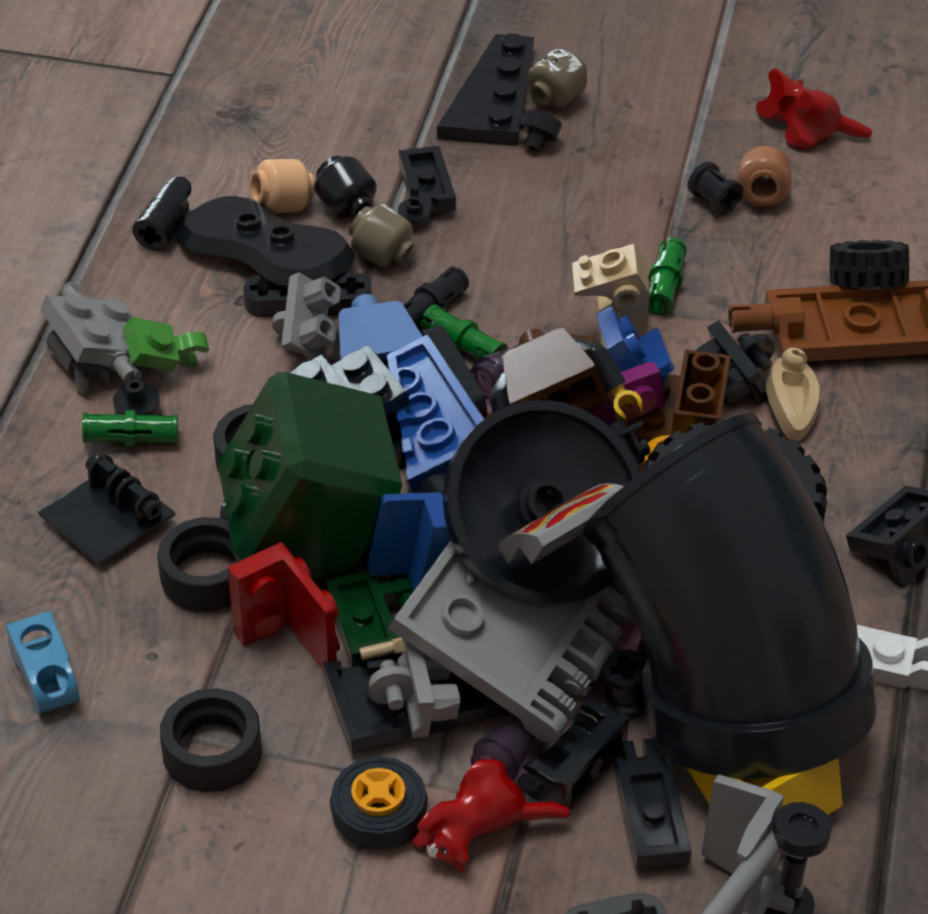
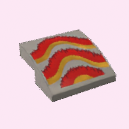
M610 483L596 485L507 536L497 547L508 564L523 555H526L530 563L533 564L582 535L583 528L590 517L623 486Z

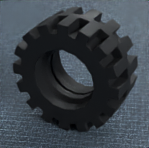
M858 240L856 242L845 241L844 243H836L830 246V282L833 285L841 287L851 286V288L866 287V289L874 287L900 286V284H906L909 281L910 261L908 244L891 240Z

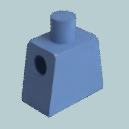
M362 294L352 301L351 308H345L339 312L340 360L347 354L369 345L389 369L387 354L423 337L404 305L398 301L378 303L375 296Z

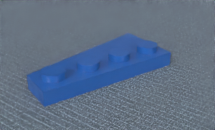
M428 335L387 354L389 371L406 390L412 403L396 414L402 433V449L407 462V478L413 493L417 492L419 486L430 476L447 472L449 463L462 440L475 426L484 420Z

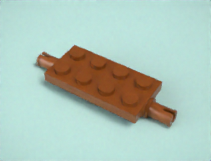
M928 280L908 281L906 284L889 286L887 288L874 287L866 289V287L824 286L766 290L765 302L762 304H730L728 307V324L731 333L769 330L770 334L774 336L780 358H782L783 352L789 348L801 349L807 356V362L928 354Z

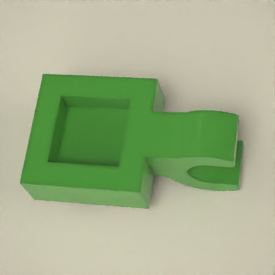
M131 317L123 327L131 364L166 371H172L178 363L182 366L194 367L198 364L195 351L207 353L210 350L207 337L201 332H187L174 336L172 325Z

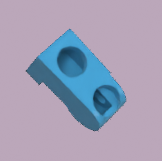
M51 611L6 624L10 653L17 669H20L37 713L42 714L79 702V692L68 661L69 656ZM42 630L47 632V636L22 643L23 638L32 631Z

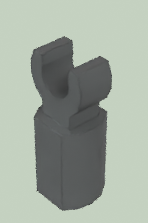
M55 330L50 331L47 337V346L69 375L76 379L77 390L85 396L90 394L88 380L92 378L100 379L105 386L111 385L109 367L99 364L77 363Z

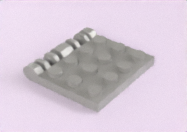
M450 541L395 616L388 629L518 717L525 730L546 743H555L567 727L568 719H572L576 712V703L573 701V698L564 694V691L577 698L588 694L591 689L590 682L596 681L603 670L602 666L614 652L613 647L618 646L623 639V630L620 629L619 625L625 627L632 624L635 619L615 581L599 593L570 605L540 607L508 599L483 584L464 564L452 541ZM549 675H550V677H551V679H552V681H553L554 684H552L551 682H549V681L547 680V678L549 677Z

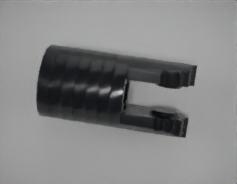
M175 176L173 179H170L161 192L150 201L144 212L139 216V219L134 223L132 227L133 235L143 247L153 251L164 249L179 229V226L184 222L186 212L189 209V201L187 199L192 190L191 183L185 176Z

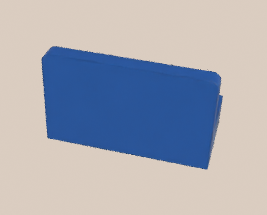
M441 492L385 494L382 496L367 565L371 576L408 575L414 592L451 540L444 518L443 496Z

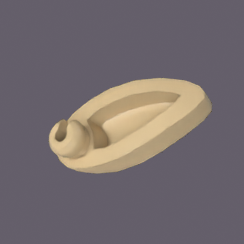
M789 348L783 352L782 358H778L772 365L766 381V393L783 433L787 439H793L798 442L808 434L815 422L819 409L820 386L815 373L806 364V354L801 349Z

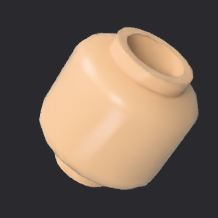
M266 159L258 165L257 170L251 173L249 180L250 196L252 200L258 202L271 214L299 213L307 206L309 198L314 195L315 180L299 159Z

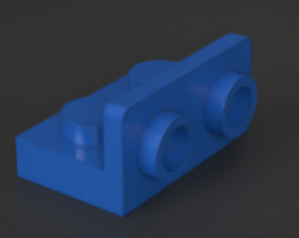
M612 305L596 314L606 349L621 372L651 361L660 370L663 382L667 378L668 373L674 370L663 335L658 328L640 337L628 315L620 319Z

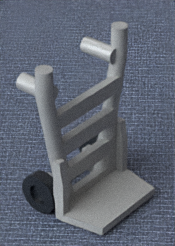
M718 774L713 782L701 855L732 875L701 914H813L815 907L813 895L802 883L808 857L821 854L828 846L832 825L827 814L817 806L805 802H793L782 807L783 795ZM784 854L785 857L781 870L778 868L780 855Z

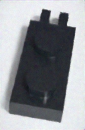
M652 739L642 740L643 757H637L633 740L622 741L621 751L623 759H615L614 766L635 868L646 869L690 864L692 850L670 758L666 755H658L657 748Z

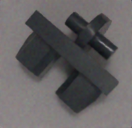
M719 320L709 325L707 329L711 340L694 351L731 355L724 398L726 404L730 406L748 395L757 405L768 399L766 391L759 384L761 375L757 368H760L761 371H767L772 366L770 358L775 349L771 339L762 333L752 336L749 333H743L738 338L739 346Z

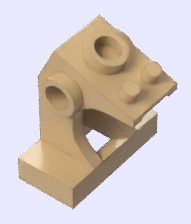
M635 244L610 249L592 257L584 255L578 261L572 262L574 296H597V313L612 305L620 319L628 315L640 337L646 334L649 305L646 263ZM598 323L600 345L606 348Z

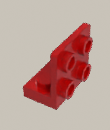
M280 542L228 566L233 631L243 646L260 638L269 637L279 629L288 626L322 671L323 662L337 661L336 652L340 650V643L335 632V619L339 617L338 607L332 595L327 590L321 591L313 582L310 570L301 557L294 558L285 545Z

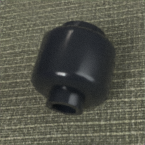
M333 156L322 163L317 169L314 190L319 199L335 217L346 218L352 215L355 218L364 207L369 206L372 208V200L377 192V184L355 157Z

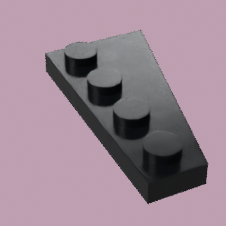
M519 34L494 35L437 125V139L518 145L520 134L518 126L524 110L528 74L531 69L534 52V37L521 36Z

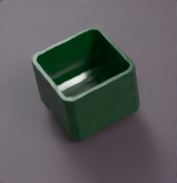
M278 372L268 378L218 462L232 548L237 560L241 561L282 542L294 558L301 557L305 561L312 578L324 581L351 573L373 540L382 496L385 494H400L402 488V479L381 396L289 372Z

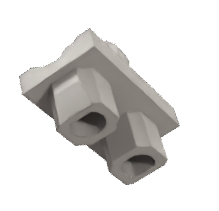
M300 272L289 277L286 310L276 313L272 320L273 330L277 334L282 335L281 347L301 353L306 357L307 361H311L321 354L323 355L324 346L335 342L336 326L333 320L328 318V309L340 302L341 288L339 285L326 277L311 280Z
M402 638L405 653L398 659L397 666L393 660H385L380 664L381 669L376 671L368 682L370 694L375 701L388 704L391 710L401 709L404 706L405 700L412 737H428L431 721L457 719L460 706L458 687L455 683L431 685L430 680L449 679L450 671Z

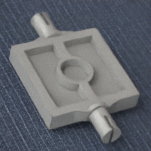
M71 282L65 283L60 288V296H45L40 311L77 363H91L110 367L118 373L124 384L132 379L141 380V372L136 367L145 366L131 364L123 327L134 316L124 302L115 298H105L104 300L88 299L83 296L75 283L71 285Z

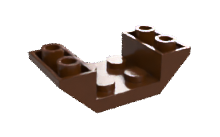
M569 333L573 339L583 338L593 342L594 337ZM685 349L680 376L668 374L667 378L662 382L665 406L627 420L626 426L629 427L642 420L644 425L633 431L637 439L643 437L648 443L656 437L672 435L679 430L682 433H686L687 428L693 424L703 422L705 426L714 425L715 420H721L731 355Z

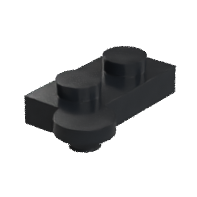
M431 146L399 150V167L409 198L399 204L398 214L407 219L412 226H421L429 222L431 214L455 211L456 196L440 147Z

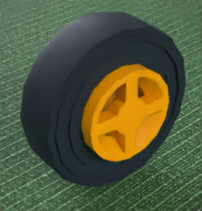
M380 756L361 759L344 768L334 781L330 797V809L334 825L344 838L360 847L378 850L399 846L413 838L419 830L417 828L418 823L426 815L428 805L425 786L419 774L410 765L396 758Z

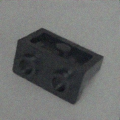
M904 486L846 535L850 552L888 560L894 582L902 585L909 582L928 565V490Z

